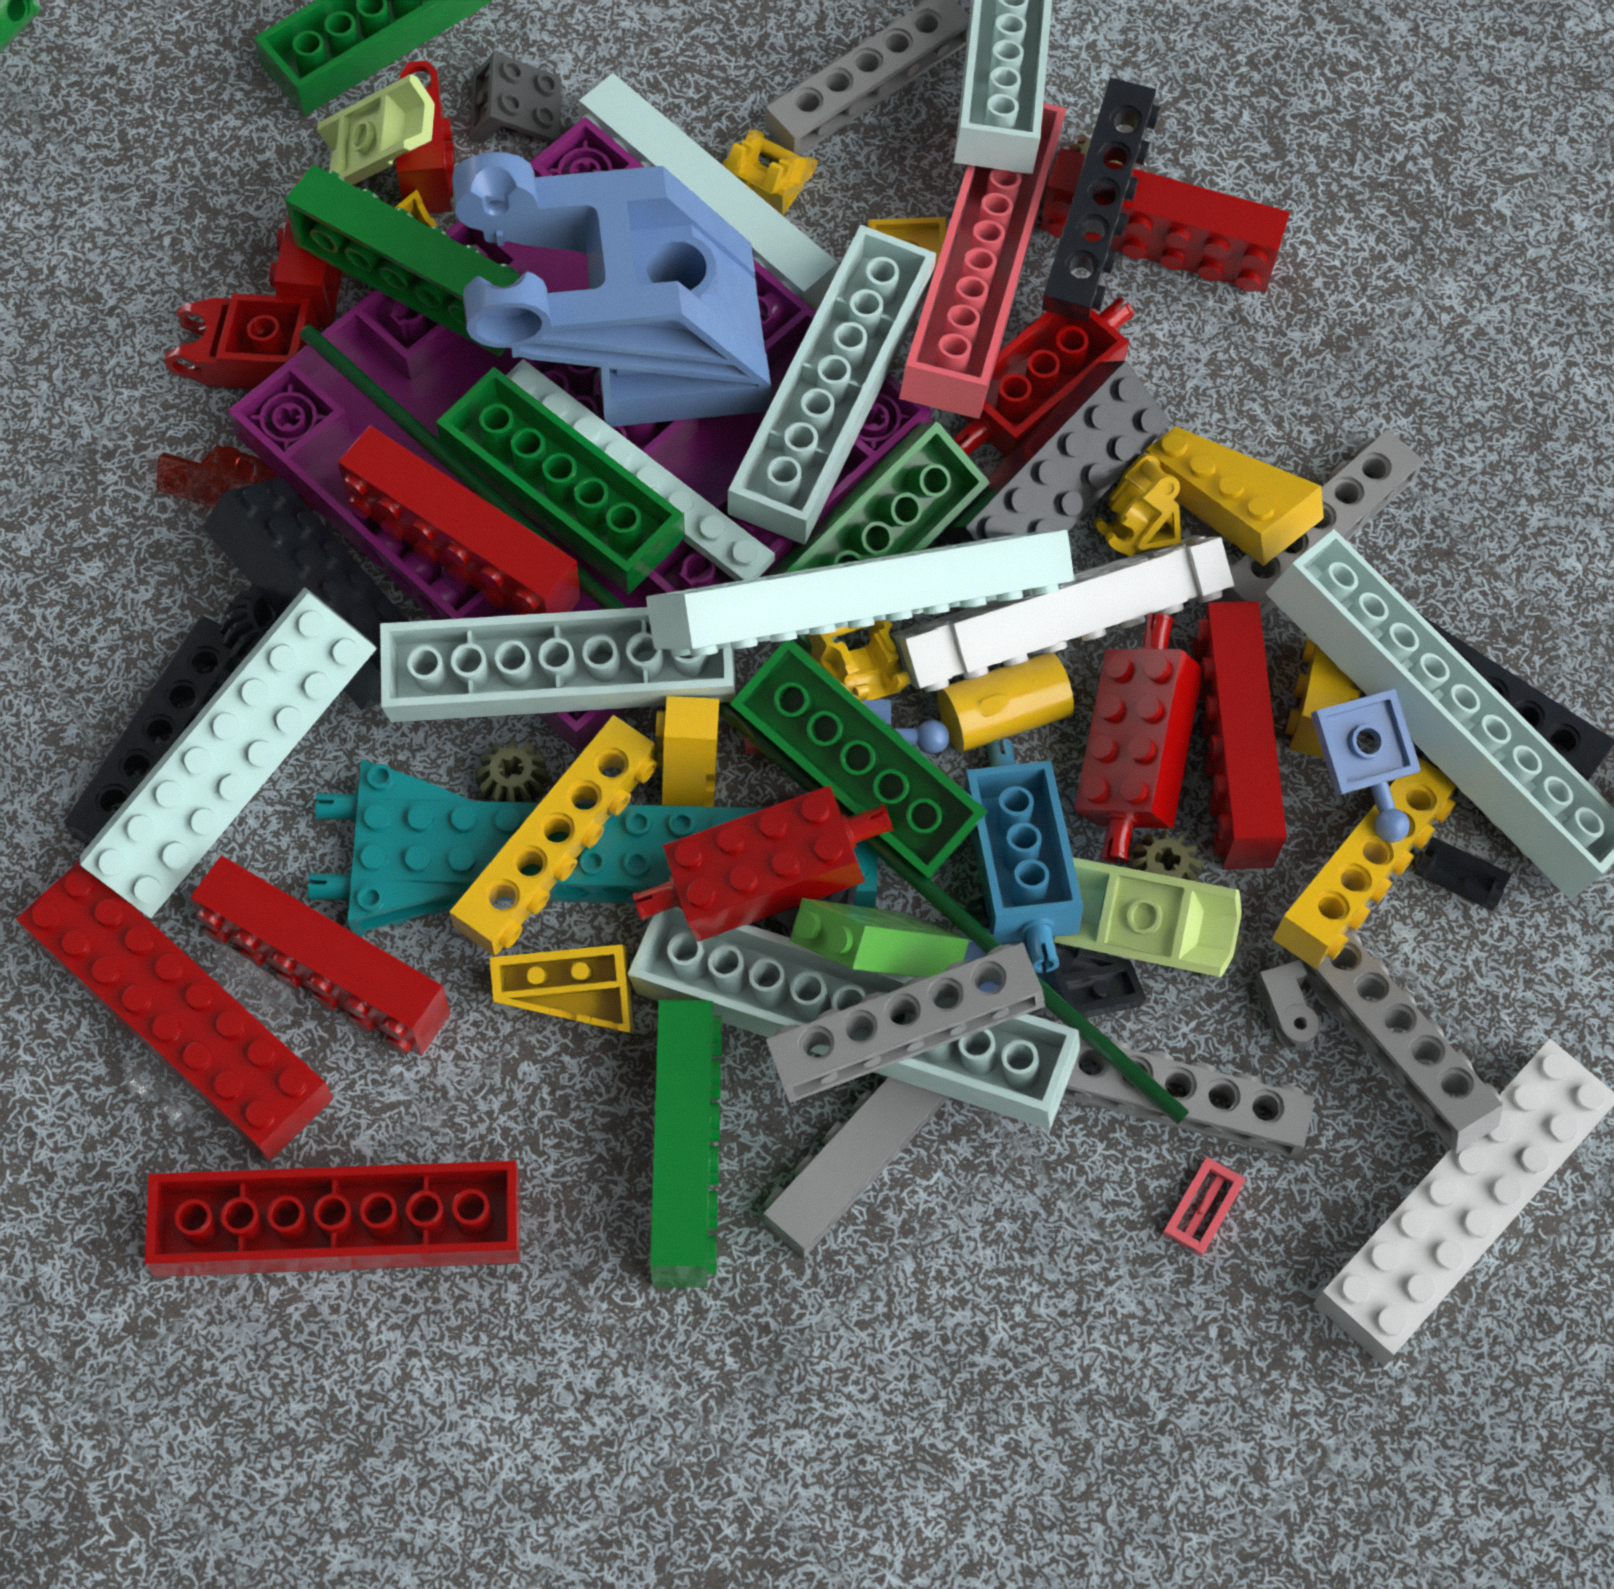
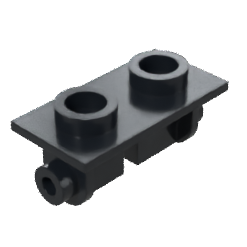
M1433 836L1414 872L1415 875L1491 911L1500 902L1504 893L1503 890L1512 875Z

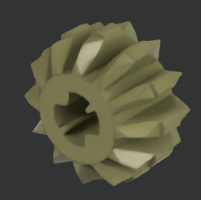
M512 738L509 742V748L503 749L500 744L495 742L493 745L494 755L482 753L480 761L483 767L476 770V779L482 783L479 786V791L483 798L491 797V802L532 803L531 796L543 798L545 790L542 784L548 783L549 772L544 769L546 765L545 757L542 753L534 755V746L530 742L521 749H518L517 741Z
M1164 829L1160 833L1159 840L1148 833L1144 836L1143 845H1134L1131 852L1134 859L1129 861L1128 868L1199 882L1196 874L1201 872L1202 861L1194 858L1198 851L1196 845L1183 846L1185 840L1183 833L1179 834L1176 840L1170 839L1167 829ZM1159 862H1166L1167 868L1171 871L1164 870L1163 864Z

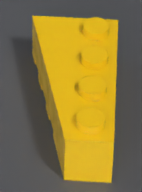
M1175 426L1146 449V453H1151L1158 458L1161 469L1166 474L1173 475L1179 481L1180 491L1174 500L1263 566L1324 519L1322 487L1320 485Z

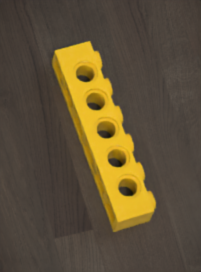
M613 715L449 911L453 927L494 957L503 947L510 948L519 938L523 929L521 925L531 913L536 915L544 908L549 900L551 888L558 880L565 881L574 871L577 865L576 858L585 847L590 849L599 841L604 832L603 825L612 814L618 816L626 808L631 798L629 793L638 782L644 784L652 776L657 767L655 743ZM610 767L622 770V773L616 777H607L602 774L605 769ZM583 799H590L596 803L587 810L575 807L576 803ZM555 832H565L569 835L565 841L560 843L548 840V837ZM530 864L542 867L541 871L533 876H526L520 873L525 866ZM503 897H508L515 901L507 909L501 910L493 907L494 902Z
M1418 756L1417 759L1421 772L1395 779L1389 787L1395 808L1404 812L1409 819L1410 828L1406 837L1396 843L1385 842L1379 838L1374 829V822L1379 814L1375 804L1286 912L1272 940L1315 969L1319 967L1327 956L1333 960L1338 956L1349 939L1344 935L1346 931L1351 928L1356 932L1361 927L1371 911L1366 906L1371 900L1377 904L1380 903L1393 882L1388 880L1390 876L1394 873L1400 877L1414 858L1410 851L1414 846L1422 850L1435 831V828L1431 826L1433 822L1437 820L1442 824L1456 805V802L1450 798L1457 785L1446 774Z

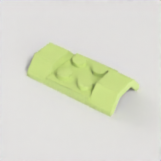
M409 74L318 123L317 131L332 151L330 170L337 172L347 183L354 185L392 166L395 158L432 140L435 103L417 76Z
M1073 857L1083 903L1079 934L1055 936V943L1217 977L1223 976L1234 956L1242 916L1239 890Z

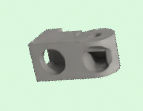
M1301 959L1262 971L1254 982L1276 1038L1282 1046L1293 1051L1303 1050L1308 1047L1318 1033L1320 1026L1317 1014L1306 1005L1299 987L1307 977Z

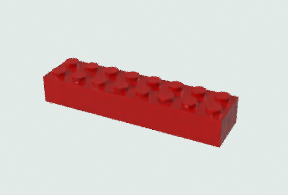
M80 860L16 918L30 940L268 1162L278 1155L333 1100L331 1092L322 1078L130 902L80 865Z
M516 1160L157 1173L148 1175L145 1265L154 1277L521 1263L520 1172Z

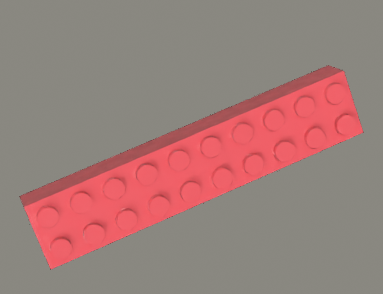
M1043 103L1041 137L1033 174L967 165L905 365L899 399L980 419L1058 147L1066 108Z

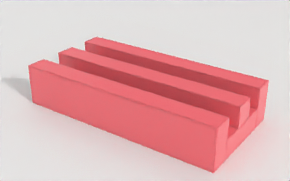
M1206 1157L1162 1235L1168 1239H1174L1179 1242L1180 1246L1185 1249L1186 1247L1194 1251V1254L1202 1258L1246 1179L1211 1158ZM1211 1171L1217 1176L1185 1232L1177 1229V1226L1207 1173ZM1224 1180L1233 1185L1199 1242L1193 1238V1235Z

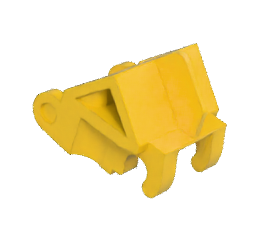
M756 129L748 131L746 139L742 141L741 145L738 143L733 144L728 158L723 161L722 165L783 216L803 189L805 182L815 172L818 161L812 157H801L764 138V133ZM759 154L767 156L778 162V164L771 162L769 168L760 164V161H758Z
M1151 453L1142 454L1122 474L1120 483L1108 496L1111 499L1108 502V506L1118 514L1116 520L1112 523H1106L1102 518L1098 517L1094 519L1093 524L1101 534L1106 536L1105 539L1112 548L1131 557L1134 554L1147 550L1181 544L1179 504L1174 501L1180 491V483L1173 475L1166 474L1161 469L1160 461L1155 455Z
M874 621V625H870L869 644L852 651L848 650L845 642L835 643L832 638L869 626L848 628L847 626L836 628V631L831 633L807 634L813 646L811 656L861 700H876L901 692L910 680L908 672H902L897 662L899 659L896 652L897 648L889 636L893 626L890 621Z

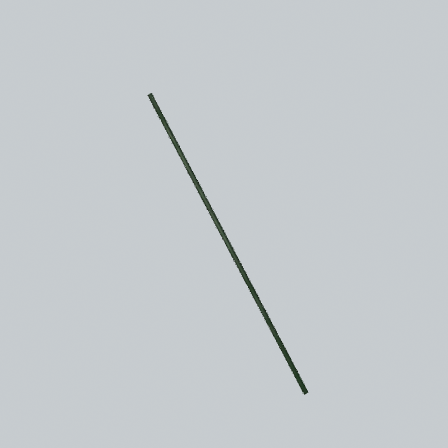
M309 324L301 330L299 337L468 489L563 551L312 325ZM577 563L579 588L603 610L627 608ZM719 702V714L807 793L824 787L731 706V702ZM836 798L842 815L846 814L847 818L855 815ZM877 835L862 841L984 952L988 954L995 947L1003 945L882 837ZM1037 975L1043 989L1045 1006L1068 1027L1077 1029L1082 1040L1178 1125L1190 1111Z

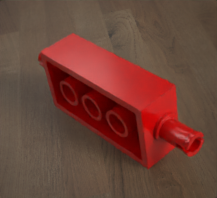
M1117 297L1099 314L1092 309L1089 323L1051 312L1044 313L999 351L980 419L959 414L969 424L952 439L967 456L984 442L988 441L1007 458L1099 362L1125 361L1129 340L1117 330L1134 317L1131 305L1127 302L1120 308L1125 299Z
M1154 613L1147 614L1141 648L1105 650L1074 810L1093 824L1107 827L1100 857L1109 862L1118 863V858H1120L1119 862L1127 863L1133 828L1173 829L1203 668L1182 649H1167L1174 619L1162 613H1156V619H1154Z
M829 785L664 844L663 848L672 874L669 877L670 881L641 892L633 893V899L637 902L635 905L641 920L679 906L684 912L687 924L699 942L800 906L802 898L817 900L864 883L865 880L854 852V848L857 847L856 843L888 831H894L884 803L876 808L848 818L846 814L842 815L832 788Z

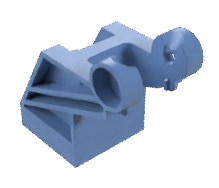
M488 152L474 155L462 161L454 169L452 188L455 213L459 221L466 226L483 231L486 242L504 246V242L509 241L521 245L581 252L586 256L589 289L547 293L544 281L530 272L524 273L514 284L507 287L494 286L480 276L472 279L464 289L463 302L466 330L473 340L495 348H511L512 358L523 357L537 361L598 367L604 421L611 427L768 411L771 399V382L767 354L765 353L751 242L664 166L535 177L531 164L522 157L506 152Z

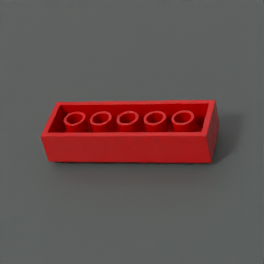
M1064 148L1059 150L1047 184L1040 226L1041 230L1048 231L1057 238H1061L1086 157L1085 154ZM1110 161L1105 163L1111 169L1123 167L1121 164ZM1139 169L1134 170L1133 176L1139 178L1133 202L1125 200L1122 213L1128 214L1122 238L1114 237L1111 249L1122 252L1131 259L1139 260L1144 258L1161 263L1170 270L1182 269L1199 274L1202 278L1209 281L1221 280L1235 284L1244 291L1266 293L1289 219V211ZM1099 196L1094 199L1100 205H1109L1113 202L1106 196ZM1088 232L1083 235L1086 240L1091 242L1102 239L1095 232Z
M370 425L338 461L342 485L347 497V505L355 514L364 519L369 516L380 524L382 530L388 536L397 541L403 539L414 546L417 554L427 562L434 563L437 561L448 569L449 574L457 582L465 586L470 583L482 591L483 597L497 608L504 606L516 615L571 612L580 601L578 568L575 559Z
M1259 601L1208 603L1204 618L1197 621V637H1192L1191 656L1203 668L1198 700L1204 701L1205 713L1200 714L1199 730L1202 739L1208 738L1209 752L1204 753L1203 767L1205 777H1212L1213 791L1208 792L1209 816H1216L1218 829L1212 832L1213 855L1221 856L1222 870L1273 868L1287 838Z
M222 855L190 896L197 911L196 918L203 923L205 927L203 932L211 940L222 946H225L227 942L232 943L241 949L239 954L249 963L259 968L264 963L277 970L275 975L278 979L294 989H297L300 985L314 992L312 998L323 1007L334 1011L337 1006L350 1014L348 1019L354 1025L369 1033L373 1028L387 1036L385 1041L400 1053L407 1055L411 1050L422 1057L451 1014L443 985Z

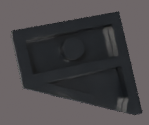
M1055 948L1060 963L1055 970L1046 972L1045 962H1041L1049 986L1085 1018L1141 1007L1147 999L1130 960L1115 956L1103 957L1095 951L1078 948L1076 952Z

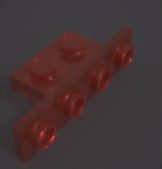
M216 445L200 463L163 452L158 457L156 488L161 492L214 508L224 492L280 476L259 457L240 452L231 446ZM297 493V495L313 512L314 508L311 506V504L305 498H303L301 495Z

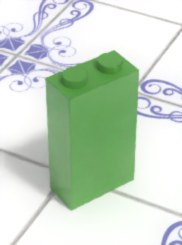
M802 898L789 941L851 969L929 978L943 973L949 965L964 960L970 939L906 912Z

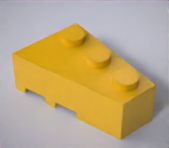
M1307 637L1302 660L1309 662L1306 674L1299 672L1293 697L1300 698L1298 711L1290 710L1284 733L1292 735L1289 750L1324 758L1311 713L1359 699L1360 691L1358 686Z
M667 696L666 711H657L656 762L657 768H663L662 806L714 807L719 699Z
M623 944L489 957L493 1002L634 1034L630 979L627 975L629 972L627 947Z

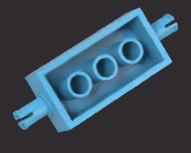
M1002 739L1004 750L1000 751L999 740H995L986 747L991 767L966 770L965 791L989 811L971 831V837L990 933L1001 943L1027 940L1031 963L1035 972L1042 973L1041 962H1045L1046 972L1055 970L1060 964L1056 955L1053 937L1079 934L1083 912L1082 898L1051 761L1016 764L1013 743L1010 740Z

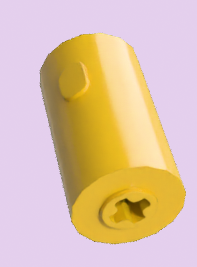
M1054 652L1042 653L1030 657L1027 661L1020 664L1003 666L991 670L983 676L949 684L948 687L937 691V703L942 723L948 729L949 740L952 746L959 753H964L985 746L995 740H1002L1068 718L1074 713V699L1070 681L1061 661Z

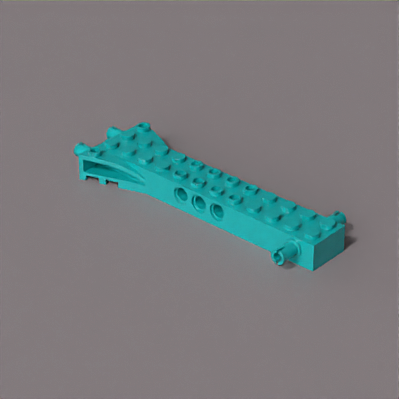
M361 759L359 789L355 791V794L317 792L316 801L319 803H315L316 820H354L356 825L352 870H349L348 874H318L310 872L308 880L311 881V884L308 883V898L310 901L347 900L349 904L348 923L351 931L358 936L367 934L366 931L390 924L394 926L407 923L408 919L431 913V916L450 911L539 803L470 801L421 779L392 770L385 764H375ZM576 804L575 807L587 810L595 804ZM627 805L618 816L612 814L603 825L604 832L599 841L592 848L585 847L576 858L577 865L571 875L563 882L558 880L551 888L548 902L637 903L633 899V893L641 892L670 881L669 877L672 874L663 848L664 844L765 808ZM555 832L548 837V840L560 843L565 841L569 835L565 832ZM860 841L856 843L857 847L854 848V852L865 882L857 887L854 905L875 908L877 895V855ZM530 864L525 866L520 873L526 876H533L538 874L542 867ZM508 897L498 899L503 901H514L513 899Z

